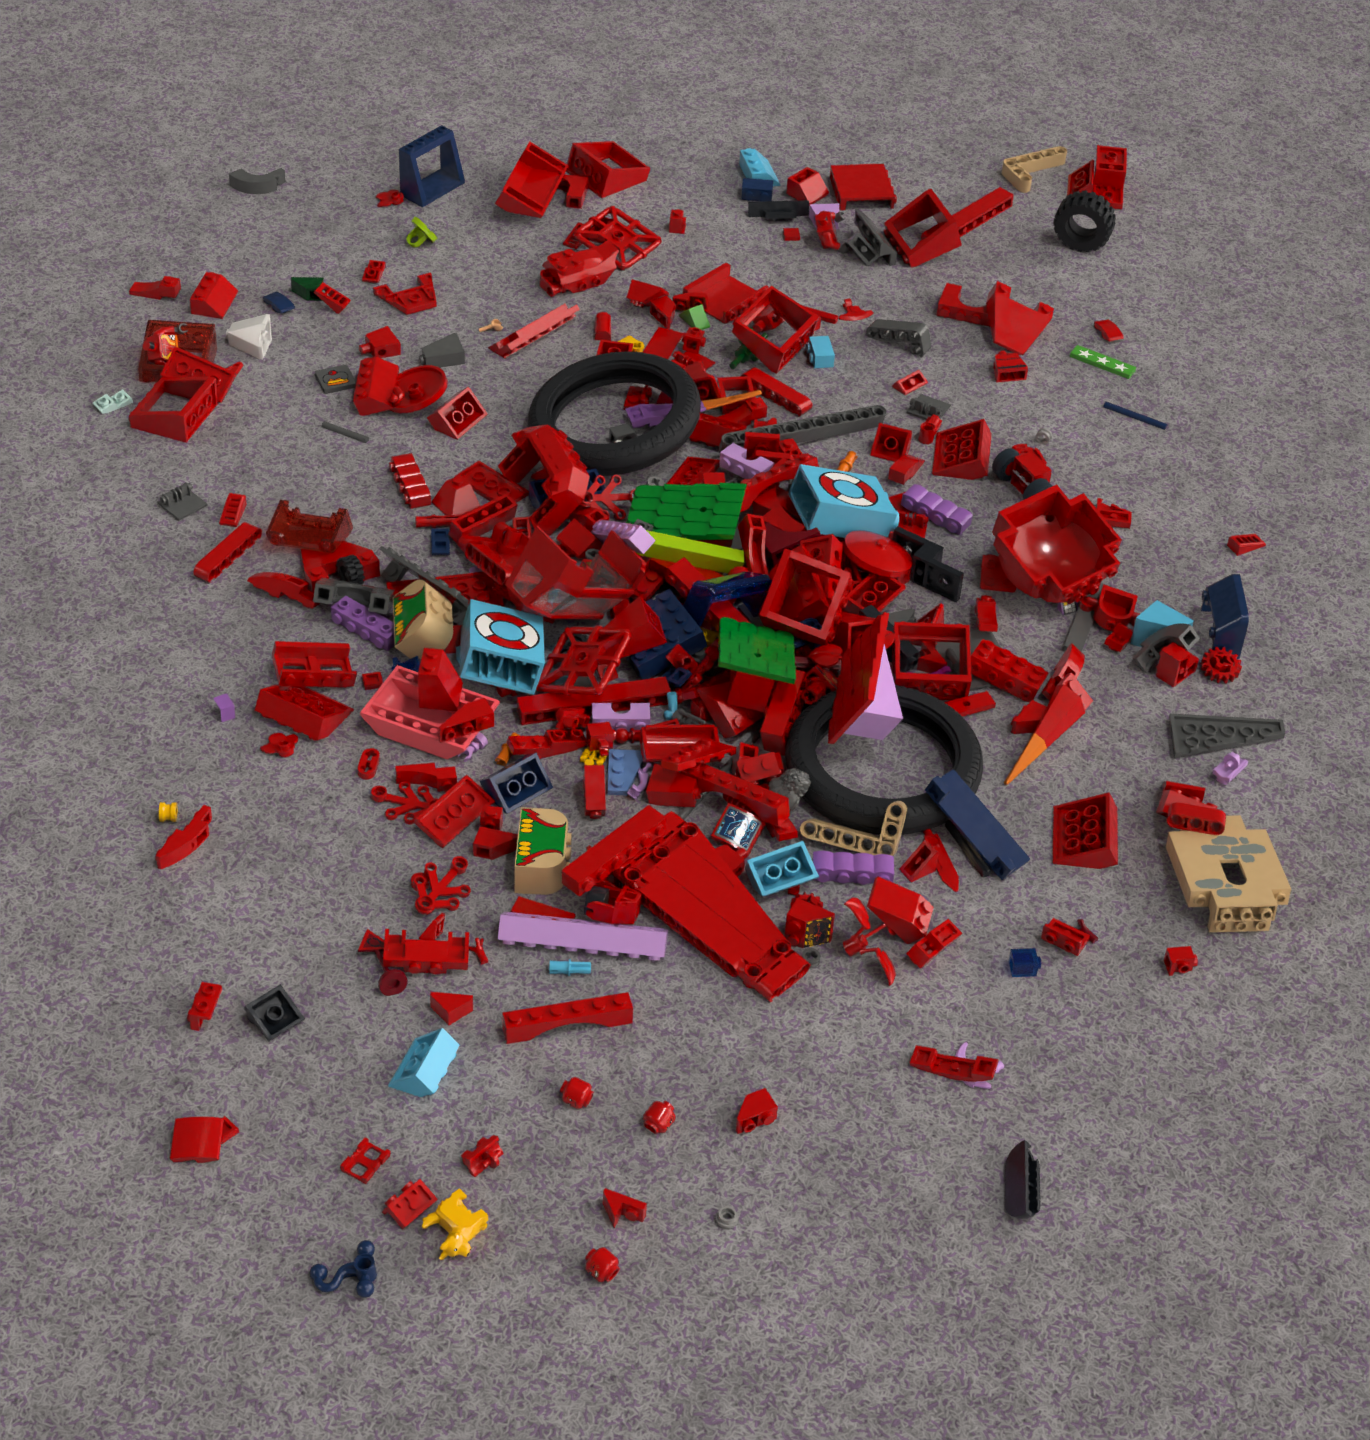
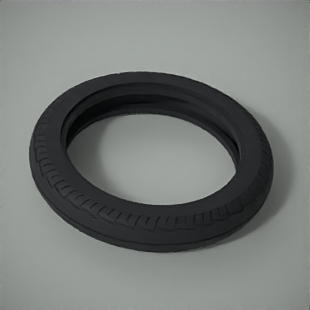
M642 352L605 353L571 364L545 382L536 393L529 408L528 427L548 424L559 431L555 424L561 411L581 394L598 387L618 383H638L661 390L672 399L673 405L667 416L648 432L629 440L608 444L585 443L568 436L566 438L574 446L573 450L579 454V460L586 465V470L596 469L598 474L602 476L621 475L647 468L664 460L676 452L689 439L699 420L701 409L700 395L690 375L679 365L666 358Z
M895 685L903 716L900 722L915 726L935 738L949 755L952 770H955L974 794H976L983 774V755L979 741L970 725L956 710L936 697L912 688ZM837 690L825 694L818 701L806 707L793 723L786 741L787 769L795 768L809 774V779L811 780L810 787L802 798L823 816L854 830L881 834L887 807L895 801H902L907 806V814L901 835L932 829L950 820L927 792L917 796L898 799L872 797L843 786L824 770L815 750L819 742L829 733V721L832 719L833 703ZM894 805L892 808L894 815H901L902 810L899 806ZM888 825L887 830L889 834L895 835L897 833L896 827Z

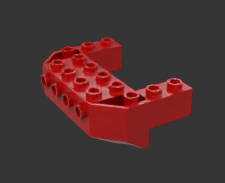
M547 424L528 427L514 432L511 436L517 445L501 461L498 467L504 477L519 483L539 461L542 463L549 475L548 479L541 485L548 498L529 517V520L534 528L539 526L550 536L585 499L590 476L586 471V465L579 460V454L573 450L574 446L566 439L567 435L562 430L557 431Z

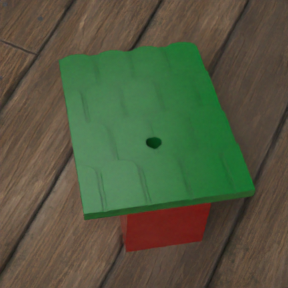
M747 484L640 485L636 487L626 523L634 524L639 519L653 525V532L731 548Z
M720 618L718 666L731 669L726 704L764 712L775 680L790 684L795 683L796 666L793 634L782 630L774 631L772 628L765 626L757 627L752 623L738 622L732 618Z

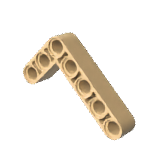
M1058 146L1004 159L1002 175L1018 191L1027 193L1030 191L1032 176L1029 173L1065 164L1067 149Z
M895 801L887 807L880 836L817 819L804 821L800 826V832L803 837L860 853H868L873 856L886 854L883 852V845L888 844L891 846L892 852L887 855L894 856L898 850L907 814V806L902 801ZM894 805L901 808L902 813L900 816H896L892 812ZM808 823L813 824L815 827L814 833H809L806 830ZM888 825L896 827L897 833L895 835L889 834L887 830ZM827 828L832 829L834 832L832 839L827 838L825 835ZM845 834L852 835V844H848L845 842ZM864 839L872 841L873 846L871 849L864 847Z

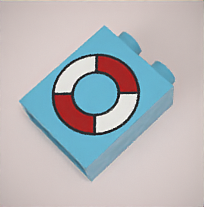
M803 464L799 465L788 495L807 530L817 527L820 534H833L836 537L843 538L853 531H870L888 537L890 531L894 532V529L898 526L899 513L892 506L887 492H884L875 476Z
M470 599L461 627L460 678L534 695L545 664L543 616Z

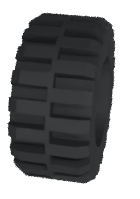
M1077 191L1073 195L1069 194L1061 202L1053 220L1054 231L1058 233V239L1062 240L1065 246L1068 245L1069 249H1076L1077 252L1096 251L1109 240L1116 224V215L1113 214V207H1110V203L1108 200L1105 201L1103 196H1098L1095 192L1088 193V191H1082L1080 193ZM1073 215L1088 216L1095 222L1097 227L1093 229L1083 228L1074 221Z

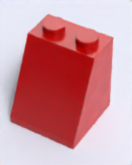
M424 648L418 671L419 708L458 711L463 688L461 678L443 649Z

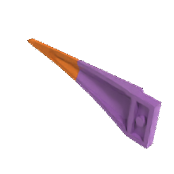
M761 390L730 397L701 401L700 412L761 395L762 393ZM673 403L640 404L625 410L633 428H641L646 424L651 427L658 425L667 416Z

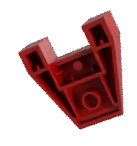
M997 281L988 293L986 302L993 343L1018 355H1024L1051 321L1054 308L1042 302H1039L1034 310L1009 298L1011 287Z
M334 537L301 547L304 578L309 583L307 589L313 593L316 582L321 578L329 579V574L336 573L337 560L349 555L357 556V559L360 560L359 564H362L361 569L364 570V581L380 576V561L371 549Z

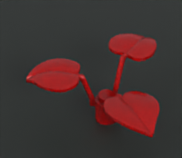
M886 630L885 649L889 648L895 640V633ZM833 644L821 645L809 654L808 659H811L819 666L831 667L836 665L839 660L842 661V648Z
M851 898L844 905L851 909L862 927L854 935L850 936L851 938L843 941V947L849 956H853L858 952L861 955L868 952H876L890 986L893 984L896 976L895 967L891 959L879 947L866 949V946L868 945L867 938L887 927L891 935L894 936L896 933L883 923L866 935L861 934L864 930L871 928L868 920L869 915L858 898Z

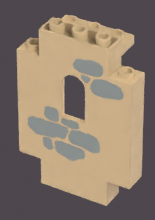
M1241 815L1226 816L1225 830L1220 835H1210L1182 829L1180 831L1168 832L1166 849L1188 907H1209V932L1269 931L1271 921L1275 920L1277 906L1288 905L1291 887L1266 829L1246 830ZM1221 863H1239L1246 883L1242 885L1230 883L1225 876Z

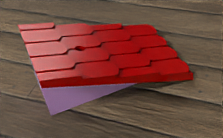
M883 612L882 615H878L873 621L872 626L865 629L862 637L857 638L852 648H849L842 657L841 675L838 676L837 695L833 703V715L829 721V744H834L843 734L883 740L903 719L884 645L889 613Z

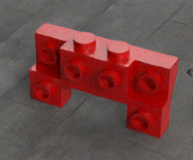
M385 929L383 967H404V972L413 974L432 973L435 975L446 974L447 969L468 970L469 932H465V937H452L453 932H448V941L406 939V930H402V935H390L389 929Z

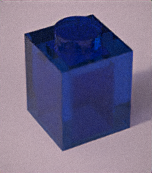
M1035 948L1010 950L1008 962L1012 977L1037 976L1038 969H1041V958L1037 956Z

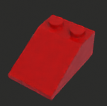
M878 876L874 880L867 907L906 944H911L926 936L934 907L921 894Z

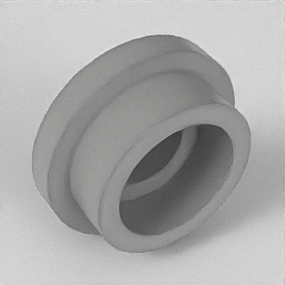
M730 1206L722 1207L716 1214V1222L722 1228H733L738 1223V1213Z

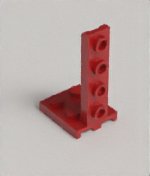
M754 419V428L766 426L768 421H757L758 419ZM745 432L744 448L747 449L746 460L752 457L756 450L779 452L780 434Z

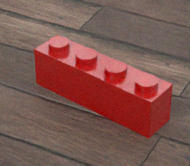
M506 493L452 520L448 535L457 545L459 538L463 535L481 536L493 530L497 523H506L515 518L518 504Z

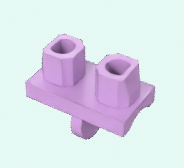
M1228 753L1224 760L1213 769L1212 774L1217 776L1216 780L1227 785L1248 765V761L1240 759L1238 754Z

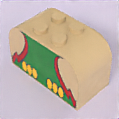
M423 580L414 581L393 597L395 648L420 666L424 648L444 650L450 643L453 636L452 604L446 597Z
M521 807L515 858V893L548 895L559 891L563 887L561 870L570 864L567 860L571 859V847H568V845H571L572 833H568V820L561 812L554 809Z

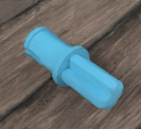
M571 959L569 961L550 960L549 974H568L570 976L571 973H591L590 962H571Z

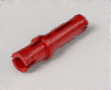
M431 514V516H415L416 528L450 526L452 520L462 515L435 516V514Z

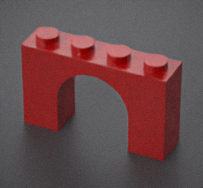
M564 174L557 189L567 192L566 207L582 209L588 191L589 177Z
M946 283L938 303L937 316L990 327L987 306L971 307L963 304L960 301L962 286Z

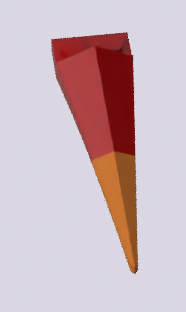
M1072 672L1067 673L1056 686L1039 724L1004 781V785L1009 784L1085 714V710L1093 702Z

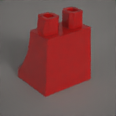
M701 360L686 366L685 371L695 382L699 391L700 401L722 398L715 377L706 372Z

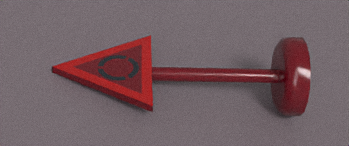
M367 929L358 952H375L384 970L378 981V987L382 994L391 996L401 993L408 984L405 973L398 969L389 970L388 967H383L381 952L384 951V939Z

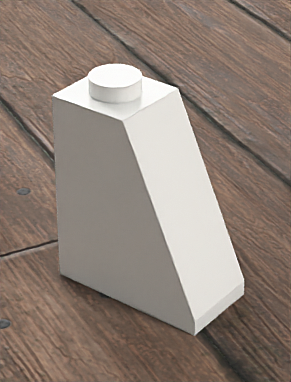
M270 314L233 322L226 331V339H228L229 345L263 360L272 341Z

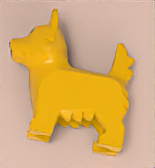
M460 1188L453 1192L449 1198H446L444 1201L442 1200L435 1212L428 1214L427 1217L422 1219V1229L438 1223L449 1233L440 1247V1250H443L439 1257L440 1260L447 1256L455 1257L462 1255L467 1257L471 1252L468 1242L488 1226L486 1223L488 1221V1214L482 1209L474 1213L467 1210L462 1200L467 1198V1195Z

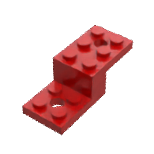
M1097 145L1092 192H1095L1098 196H1103L1105 201L1108 200L1110 207L1122 209L1127 167V148Z

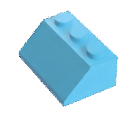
M751 148L740 150L739 165L746 178L773 180V187L780 186L769 161L756 149Z
M804 841L749 859L745 866V871L752 887L762 898L819 878Z
M443 1028L415 1038L388 1086L418 1097L434 1094L439 1087L438 1083L441 1078L447 1073L448 1065L456 1057V1051L460 1045Z

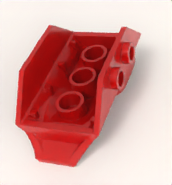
M611 242L578 252L566 249L549 255L547 261L542 266L563 287L572 293H577L604 284L617 268L615 260L619 251Z

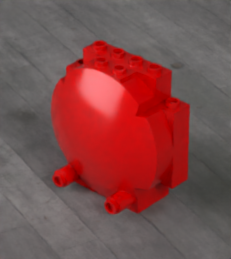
M1056 484L998 513L992 531L996 537L993 545L999 554V561L1005 575L1014 586L1025 594L1036 599L1042 598L1046 602H1067L1071 604L1081 601L1089 594L1094 595L1098 592L1103 579L1111 578L1117 574L1120 561L1114 554L1119 550L1122 539L1084 493L1069 500Z

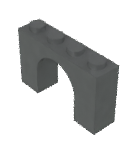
M321 578L315 584L313 602L332 605L334 602L348 596L360 604L369 606L368 611L388 614L392 609L395 590Z

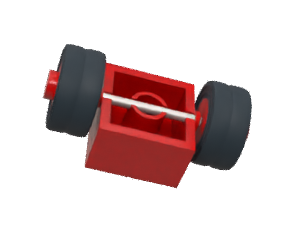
M1008 448L1000 452L993 461V472L1003 481L1011 480L1010 483L1023 494V500L1053 486L1050 484L1052 470L1032 451L1020 455L1015 449Z

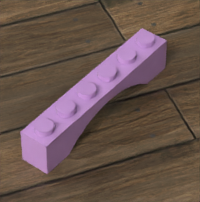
M599 520L593 525V530L591 531L603 545L608 534L613 530L636 553L644 554L656 541L641 525Z

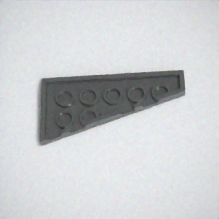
M1172 713L1169 715L1174 759L1283 739L1285 736L1284 722L1279 719Z

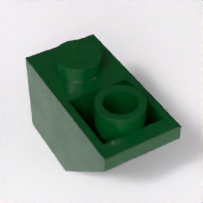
M291 277V290L306 301H322L314 291L322 282L324 283V278Z

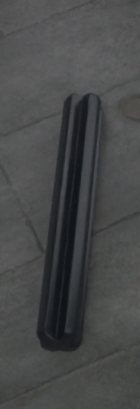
M951 820L946 821L945 827L981 877L990 876L991 869L981 855Z

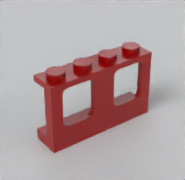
M275 641L272 659L278 685L353 687L357 671H352L348 658L350 652L349 643ZM283 666H302L305 670L283 669ZM320 667H339L342 671L321 670Z

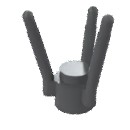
M682 708L677 709L672 715V719L677 718L680 725L706 724L705 720L684 711Z

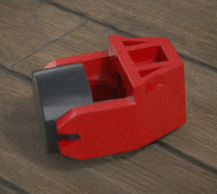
M594 885L587 893L584 914L592 920L609 924H634L640 913L642 893L631 889L627 885H624L623 889L606 885L600 887Z

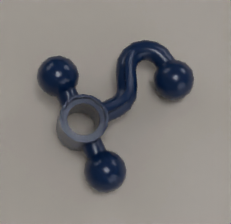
M369 1240L361 1241L357 1246L358 1256L354 1259V1262L342 1265L330 1283L323 1282L328 1275L326 1266L319 1263L313 1265L309 1274L314 1281L315 1287L321 1292H332L340 1286L342 1280L346 1277H357L359 1280L356 1286L357 1294L362 1298L370 1297L375 1288L372 1282L377 1278L375 1261L372 1256L375 1252V1246Z

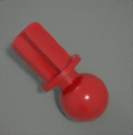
M619 728L616 730V741L618 743H625L628 739H630L631 743L639 741L641 730L630 728L628 732L624 728Z

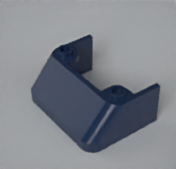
M1231 574L1207 586L1202 591L1201 611L1212 612L1213 626L1209 628V638H1212L1213 641L1211 649L1214 651L1215 647H1218L1219 650H1222L1225 647L1227 652L1232 650V655L1237 654V659H1240L1249 623V613L1240 574Z

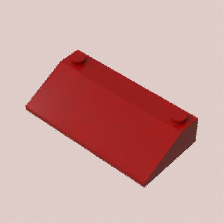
M529 141L495 204L510 213L542 218L569 165Z

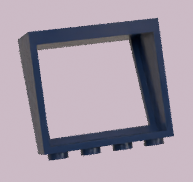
M441 125L399 149L400 192L403 193L405 199L423 208L465 183L452 130ZM440 145V169L421 180L416 158Z

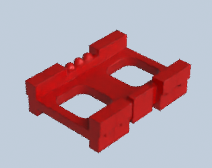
M364 1137L357 1145L353 1155L348 1156L340 1165L341 1171L366 1184L380 1165H383L390 1157L391 1151L388 1149L384 1151L371 1144L369 1139ZM369 1149H374L381 1153L376 1160H371L365 1157L364 1154ZM356 1164L367 1168L366 1172L361 1176L351 1172V1169Z

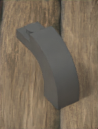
M241 168L229 173L230 186L248 194L271 193L277 190L278 185L286 182L285 170L279 168L268 174L253 175Z
M1173 624L1158 630L1140 644L1142 648L1132 659L1140 670L1147 672L1160 658L1159 653L1164 646L1167 647L1174 642L1188 651L1200 637L1189 624Z

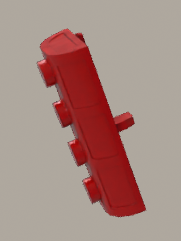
M646 725L641 727L640 748L643 762H661L662 759L670 754H674L705 737L719 742L717 727L714 725ZM716 757L710 758V762L722 761V759H716Z

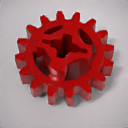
M1215 647L1214 651L1210 648L1208 653L1205 652L1200 663L1202 665L1201 670L1205 671V676H1211V681L1217 679V683H1220L1223 680L1227 684L1228 679L1233 682L1235 678H1238L1242 669L1240 665L1241 660H1237V654L1232 655V650L1227 652L1225 647L1222 650Z

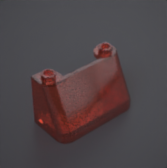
M280 499L266 535L274 546L293 547L328 554L335 552L352 532L353 525L347 509L339 508L337 514L332 512L331 517L303 514L300 512L299 507L293 509L289 506V501Z

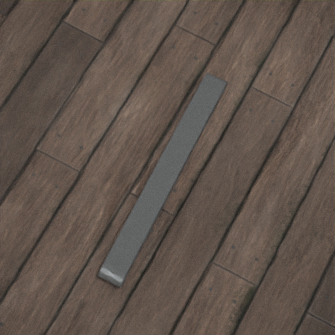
M874 405L726 433L721 438L718 451L720 453L732 443L744 448L745 432L780 434V441L793 438L796 443L863 431L878 427L879 423H883L887 411L881 405Z

